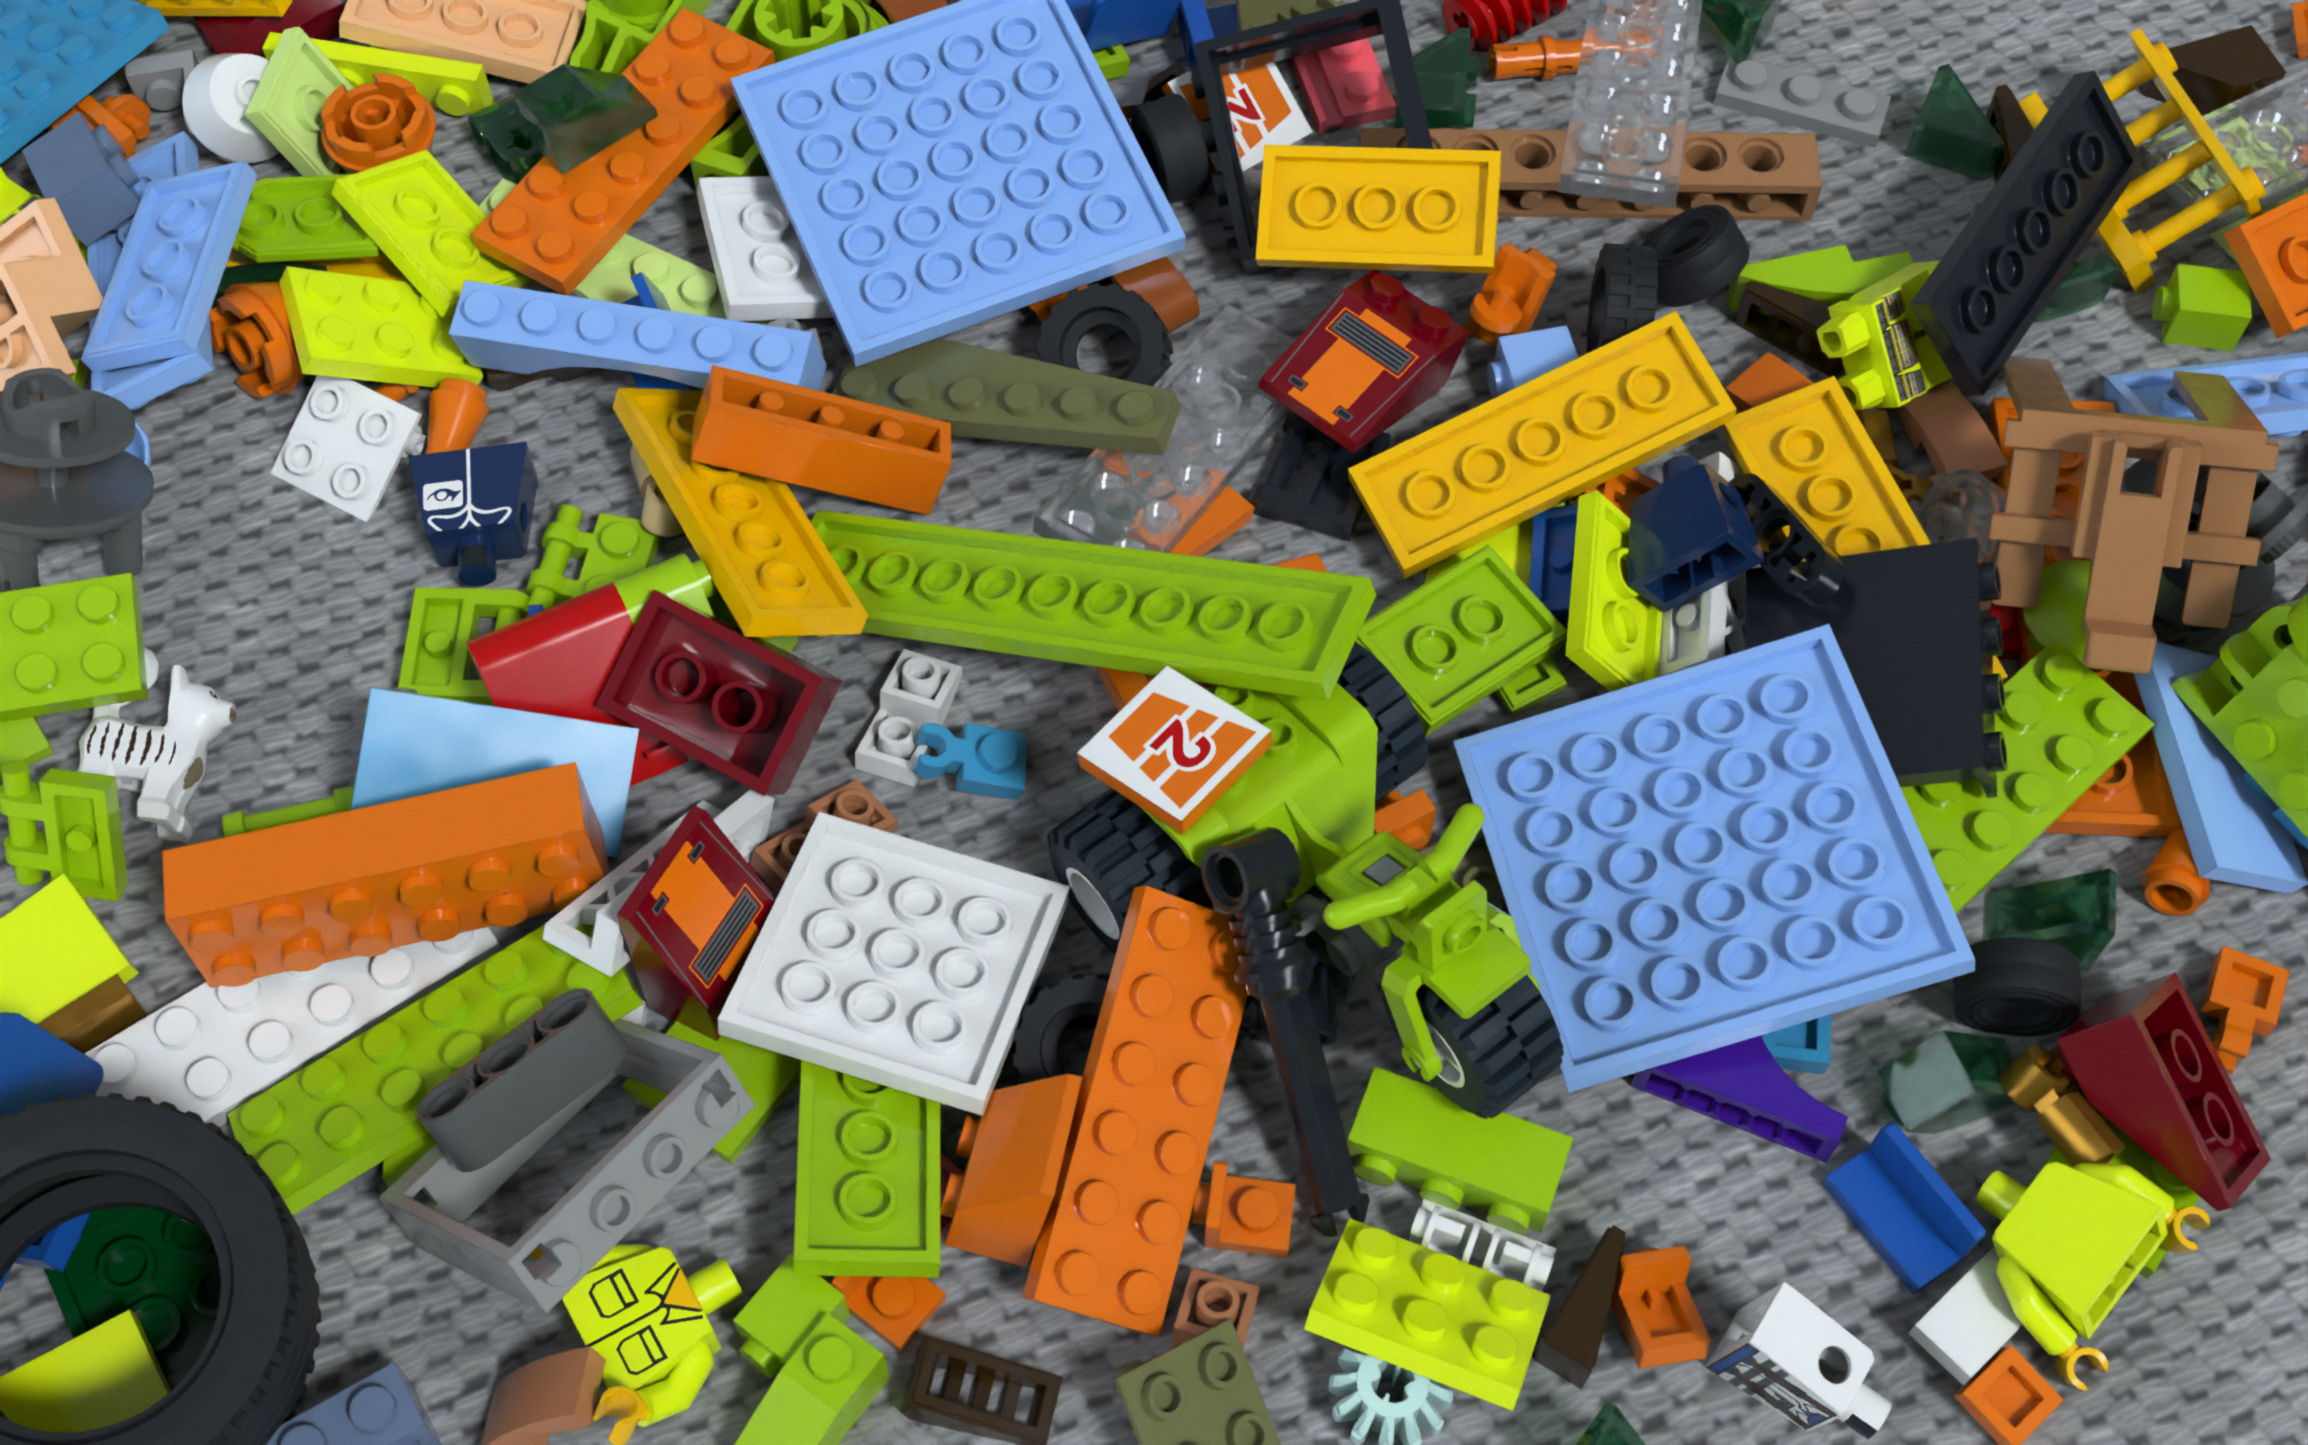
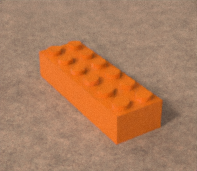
M576 762L162 851L165 922L211 988L218 986H242L252 982L255 978L286 971H310L320 967L323 963L354 956H378L388 952L391 948L417 942L446 941L454 938L459 933L485 927L514 926L523 922L526 918L562 911L609 874L604 832Z

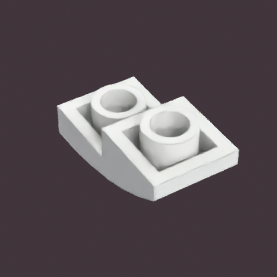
M903 649L880 690V709L855 751V769L915 787L920 776L913 773V765L920 754L929 755L932 749L928 745L916 744L915 736L923 724L934 723L942 726L961 680L962 666Z

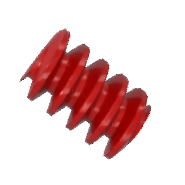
M1444 0L1442 4L1443 18L1451 38L1465 52L1473 51L1475 45L1480 50L1488 52L1491 44H1495L1497 41L1505 43L1514 37L1515 32L1523 34L1531 29L1532 23L1540 25L1548 20L1549 14L1557 16L1564 12L1567 0Z

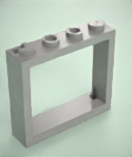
M618 1019L613 1024L628 1046L627 1054L622 1062L611 1073L494 1161L472 1172H460L455 1169L436 1143L378 1198L416 1247L547 1314L756 1106L721 1053L623 1019ZM618 1074L669 1093L512 1247L462 1224ZM421 1189L431 1200L426 1206L412 1199ZM537 1246L544 1253L532 1266L523 1262Z

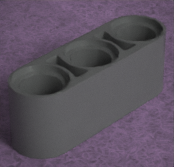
M580 988L568 991L552 1000L434 1087L420 1102L416 1112L417 1117L455 1169L460 1172L478 1170L494 1161L611 1073L626 1056L628 1046L590 990Z

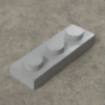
M1729 54L1713 104L1875 148L1891 96Z

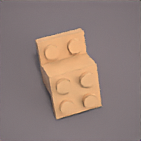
M55 198L34 200L0 226V392L4 390L7 379L31 369H61L69 378L76 374L77 371L62 339L95 317L103 301L97 283Z

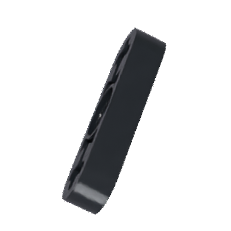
M1752 473L1741 474L1732 479L1729 483L1740 493L1745 508L1751 501L1762 511L1755 519L1749 515L1764 555V562L1760 563V565L1782 590L1802 604L1816 606L1828 601L1837 592L1843 580L1844 567L1841 560L1784 497L1763 479ZM1789 525L1790 532L1785 543L1777 550L1769 552V542L1772 536L1780 528ZM1803 559L1811 563V569L1814 571L1810 578L1796 566Z

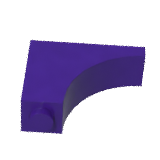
M1762 1036L1637 1072L1630 1085L1827 1163L1839 1144L1848 1116L1829 1108L1801 1089L1775 1061Z

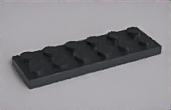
M2095 70L2074 74L1909 304L1963 396L1984 395L2144 163Z

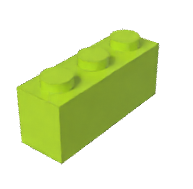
M1375 1066L1347 1143L1353 1165H1355V1173L1362 1179L1380 1186H1391L1394 1180L1421 1189L1420 1196L1425 1200L1453 1210H1458L1460 1205L1463 1204L1487 1213L1486 1219L1490 1224L1523 1235L1526 1234L1528 1229L1539 1233L1542 1232L1574 1137L1501 1112L1492 1119L1489 1117L1487 1119L1480 1118L1452 1102L1437 1088Z

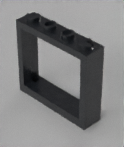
M1360 0L1195 43L1199 65L1190 67L1191 81L1196 99H1207L1210 117L1200 119L1203 137L1208 153L1218 151L1222 171L1212 173L1213 184L1219 206L1229 205L1233 225L1224 227L1225 240L1228 244L1231 261L1241 259L1247 275L1265 273L1287 267L1258 266L1256 262L1257 234L1222 75L1383 34L1408 148L1433 149L1400 0Z

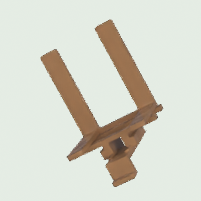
M2010 356L2000 372L2018 413V419H2006L2003 445L2014 447L2004 512L1992 511L1988 532L1989 539L1999 540L1996 562L2001 580V599L1991 600L1992 603L2003 606L2034 608L2038 600L2046 546L2070 547L2072 557L2091 559L2087 582L2088 588L2081 629L2086 640L2082 658L2084 666L2093 669L2147 674L2152 668L2157 641L2152 622L2162 567L2181 568L2182 559H2189L2190 566L2180 614L2183 623L2192 626L2226 628L2230 621L2240 565L2257 566L2261 540L2259 538L2246 537L2258 470L2275 472L2280 447L2278 443L2267 442L2268 431L2222 375L2174 371L2172 385L2197 419L2190 420L2076 409L2073 407L2050 360ZM2062 451L2086 454L2075 520L2051 517ZM2126 458L2158 461L2153 494L2120 491ZM2208 465L2196 532L2188 531L2199 466Z

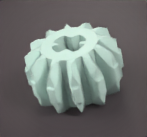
M1349 1348L1341 1350L1337 1362L1344 1372L1330 1376L1328 1391L1337 1397L1343 1398L1333 1406L1332 1416L1336 1422H1347L1358 1418L1350 1436V1440L1354 1445H1360L1365 1442L1371 1431L1380 1434L1377 1445H1393L1394 1435L1398 1434L1403 1445H1421L1420 1430L1432 1435L1440 1433L1444 1420L1436 1410L1450 1407L1453 1400V1392L1439 1385L1437 1381L1363 1352L1360 1353ZM1381 1379H1392V1388L1398 1382L1405 1387L1401 1402H1389V1393H1386L1383 1399L1377 1396L1376 1393Z

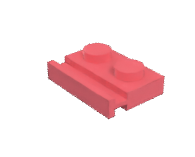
M1368 38L1288 58L1319 134L1327 132L1328 129L1338 127L1344 129L1395 118L1396 103Z

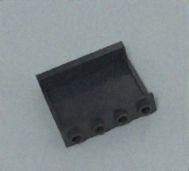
M1978 538L1839 556L1838 558L1844 567L1842 583L1837 592L1828 601L1816 606L1804 605L1782 590L1763 567L1752 568L1746 571L1745 650L1829 624L1900 787L1979 779L1986 797H1997L1996 772L2007 771L2008 766L2004 734L2002 731L1995 732V713L2005 712L2003 680L2000 673L1993 674V656L2003 655V635L1998 616L1991 617V600L2001 599V580L1997 562H1986ZM1803 561L1796 565L1808 578L1814 572L1811 569V563L1808 561Z

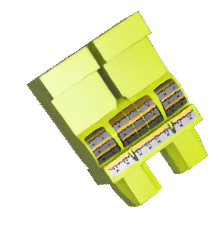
M1941 260L1912 263L1856 293L1848 301H1840L1828 307L1831 319L1818 328L1816 331L1821 350L1829 358H1842L1846 375L1839 378L1837 382L1854 410L1900 407L1910 402L1911 399L1926 393L1928 389L1953 378L1909 305Z

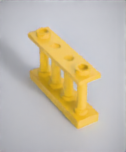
M2141 28L2130 33L2139 61L2104 81L2102 85L2113 103L2152 79L2167 102L2125 126L2135 147L2179 120L2196 143L2132 180L2095 232L2134 293L2145 291L2157 284L2149 263L2158 258L2156 252L2238 204L2249 220L2262 215L2263 212L2259 199L2266 195L2261 181L2249 165L2239 170L2172 74L2178 70V66L2169 49L2162 41L2152 45ZM2037 92L2018 102L2034 130L2049 110ZM2208 162L2225 184V186L2145 233L2138 229L2130 234L2122 222L2123 219L2129 216L2128 209Z

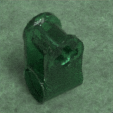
M519 92L467 115L468 123L476 142L480 147L483 145L487 147L489 152L487 159L490 162L493 161L503 178L510 182L518 184L547 153L549 141L545 129L535 118L528 102Z

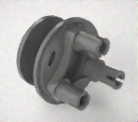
M37 368L20 372L7 379L4 390L0 392V592L41 586L39 583L37 550L49 543L50 540L72 539L103 533L104 567L107 574L132 573L135 576L142 571V511L153 498L154 481L147 465L136 456L124 451L131 444L135 436L134 415L121 401L98 391L80 388L61 369Z

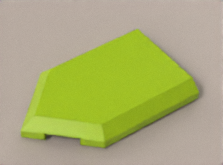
M352 174L260 179L253 186L233 244V248L257 263L381 257V249L331 194L337 179Z

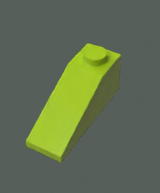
M827 1312L780 1370L734 1445H838L891 1378L884 1354Z

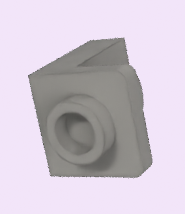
M193 49L134 58L125 65V73L134 95L140 97L150 110L170 111L182 105L184 84L190 72L199 62Z

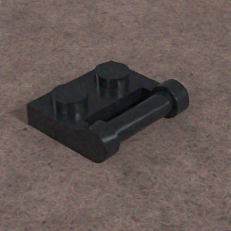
M1289 410L1282 426L1285 436L1263 485L1256 486L1249 499V503L1255 506L1253 514L1273 521L1282 519L1350 542L1364 505L1349 480L1348 468L1388 450L1391 434L1382 432L1355 453H1352L1302 417ZM1314 440L1322 442L1301 494L1297 495L1286 491L1307 442L1311 443Z

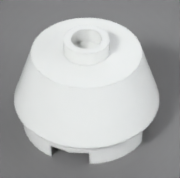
M223 53L211 56L200 62L190 72L184 84L182 107L188 131L192 136L195 135L206 148L217 154V158L230 163L239 161L256 163L268 160L280 153L244 115L269 63V60L261 56L244 53Z

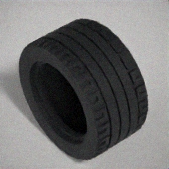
M95 1093L82 1094L81 1098L69 1100L66 1096L57 1097L52 1102L43 1104L36 1102L28 1105L26 1110L14 1115L10 1112L0 1116V1282L17 1258L31 1244L50 1230L84 1214L120 1207H138L163 1211L178 1216L204 1231L214 1244L221 1278L218 1314L206 1347L184 1379L160 1401L143 1412L117 1424L100 1429L72 1433L47 1432L21 1426L9 1421L0 1409V1445H266L280 1425L284 1424L285 1421L293 1419L296 1413L294 1406L299 1397L303 1398L308 1388L305 1381L307 1374L313 1373L314 1350L319 1346L320 1334L316 1328L317 1324L322 1322L321 1310L318 1306L320 1289L315 1279L316 1269L310 1257L306 1241L280 1193L255 1158L247 1154L242 1144L234 1138L230 1139L226 1136L221 1128L213 1122L204 1124L200 1115L191 1111L184 1113L177 1110L175 1105L163 1101L160 1104H156L149 1097L137 1096L134 1100L125 1099L122 1094L109 1093L106 1097L96 1096Z

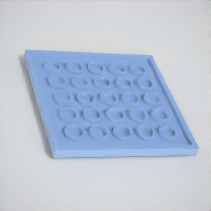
M962 0L730 78L733 94L855 367L1185 250L1186 236L1065 0Z
M1829 624L1453 741L1472 803L1480 806L1485 815L1481 830L1509 915L1513 919L1522 950L1531 959L1530 973L1536 979L1541 995L1546 1001L1560 1033L1564 1055L1561 1056L1563 1062L1560 1065V1070L1568 1093L1975 971V957Z

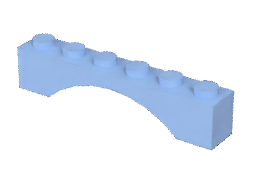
M468 280L464 281L448 333L470 365L475 367L527 375L542 370L565 367L604 368L661 377L703 390L711 367L715 365L820 391L827 365L813 332Z

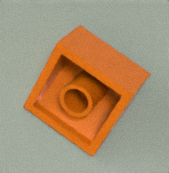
M1068 1073L993 1090L983 1116L980 1115L977 1118L966 1114L955 1152L956 1156L967 1158L964 1174L961 1176L950 1173L940 1207V1215L952 1218L945 1245L1027 1267L1055 1195L1082 1077Z

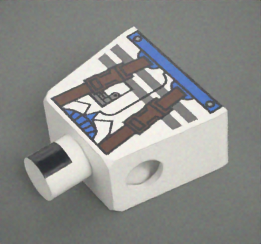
M1786 1282L1781 1283L1737 1311L1705 1366L1711 1372L1808 1432L1839 1419L1857 1433L1869 1439L1880 1429L1892 1406L1890 1401L1862 1383L1875 1359L1872 1350Z

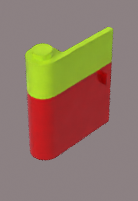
M681 553L466 642L469 653L493 705L635 727L597 707L596 704L653 589L659 590L714 616L707 598L716 595V590L704 562L700 559L691 563L685 553ZM639 729L630 787L695 758Z

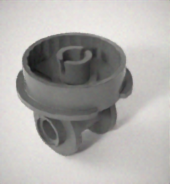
M2140 459L2123 473L2120 491L2153 494L2158 461ZM2208 465L2199 466L2188 531L2196 532ZM2258 470L2246 537L2259 538L2261 546L2257 566L2240 565L2230 618H2238L2252 613L2269 598L2275 582L2274 560H2277L2288 551L2308 530V516L2306 515L2308 513V484L2287 496ZM2182 559L2181 568L2163 566L2154 615L2178 626L2204 628L2202 626L2186 625L2180 617L2190 560Z

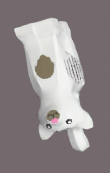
M144 647L147 688L149 691L157 680L159 663L153 651ZM174 665L171 670L168 723L164 727L149 726L120 719L119 710L135 701L94 707L92 721L79 739L81 760L77 771L116 776L117 790L141 793L137 800V817L140 820L157 823L159 839L189 842L193 829L183 816L186 805L205 774L209 744L225 728L237 720L235 704L223 699L211 687L191 682L185 668L180 665Z

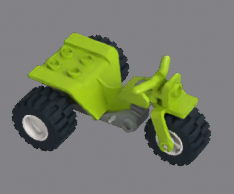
M1356 642L1328 701L1216 684L1206 688L1207 691L1269 728L1272 733L1273 745L1184 835L1112 788L1050 830L1047 835L1048 850L1054 872L1060 884L1070 886L1069 900L1096 937L1116 955L1134 887L1147 885L1214 910L1213 902L1203 884L1201 873L1202 858L1206 851L1213 846L1265 827L1277 828L1286 834L1293 843L1300 862L1299 883L1293 890L1294 896L1286 900V902H1294L1296 904L1297 914L1303 919L1301 921L1302 930L1295 934V936H1306L1314 930L1326 942V950L1333 963L1342 973L1349 977L1357 972L1367 974L1401 948L1402 955L1385 968L1381 982V992L1392 1028L1403 1046L1401 1049L1402 1056L1413 1072L1420 1069L1421 1076L1425 1081H1430L1443 1095L1469 1113H1473L1480 1118L1487 1119L1489 1117L1492 1119L1560 1067L1563 1062L1561 1056L1564 1055L1559 1030L1546 1001L1541 995L1536 979L1530 973L1531 959L1522 950L1512 917L1487 902V891L1476 880L1462 889L1451 877V874L1455 872L1484 823L1485 815L1482 808L1473 803L1462 805L1454 815L1434 850L1427 856L1419 853L1389 832L1382 831L1374 835L1375 803L1426 765L1428 747L1419 717L1402 686L1374 655Z

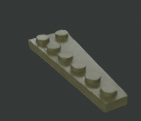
M942 338L927 341L855 367L851 356H849L832 393L951 423V436L1159 455L1164 454L1181 409L1175 391Z

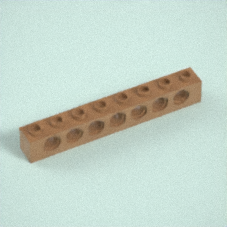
M1361 128L1359 147L1408 148L1404 128ZM1429 129L1433 149L1501 151L1502 166L1498 217L1671 219L1695 207L1720 205L1732 214L1734 220L1811 221L1822 189L1815 134L1786 132L1571 131L1559 129Z

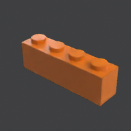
M712 365L694 417L691 460L719 468H727L822 490L840 496L878 503L895 509L930 515L952 465L951 423Z

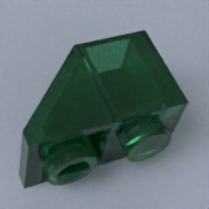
M1460 27L1413 56L1429 129L1473 128L1476 94L1466 93V86H1476L1480 53L1469 52L1471 28ZM1397 99L1394 128H1404Z

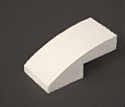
M1995 1246L1908 1333L1963 1386L2023 1325L2015 1316L1997 1277L1996 1270L1999 1257Z

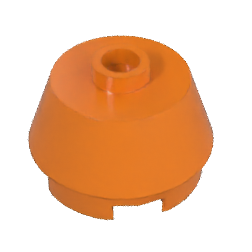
M372 74L375 82L359 85L349 91H346L343 84L335 89L327 98L321 113L323 120L321 130L322 143L330 157L349 174H355L426 149L431 154L436 127L435 113L430 103L417 93L414 84L407 79L392 74Z
M279 282L230 285L226 289L224 296L216 299L219 302L218 306L210 310L211 339L216 353L228 350L235 365L243 374L234 381L249 395L262 399L275 392L281 395L291 393L308 374H302Z

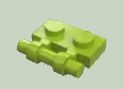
M563 504L559 506L555 521L547 524L542 538L545 552L540 567L531 572L526 587V592L530 595L525 614L528 616L529 605L542 604L543 609L546 610L553 607L554 604L563 603L652 566L662 536L651 533L644 528L640 519L599 513L593 533L582 532L578 528L583 512L573 505ZM569 557L585 560L578 580L563 577Z
M14 760L4 763L0 768L2 776L0 813L7 816L9 835L5 837L3 843L6 861L14 866L16 882L21 885H35L43 880V870L50 871L51 881L64 873L75 883L84 897L118 902L125 892L128 880L116 776L50 768L41 778L38 786L37 783L31 781L29 764L27 762ZM36 820L44 821L46 838L42 832L37 830Z

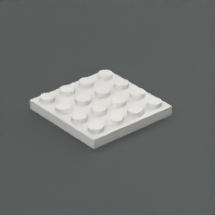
M819 812L718 1017V1034L983 1116L1013 1042L1015 1028L1019 1027L1022 1019L1021 1014L1029 1002L1068 904L1070 886Z

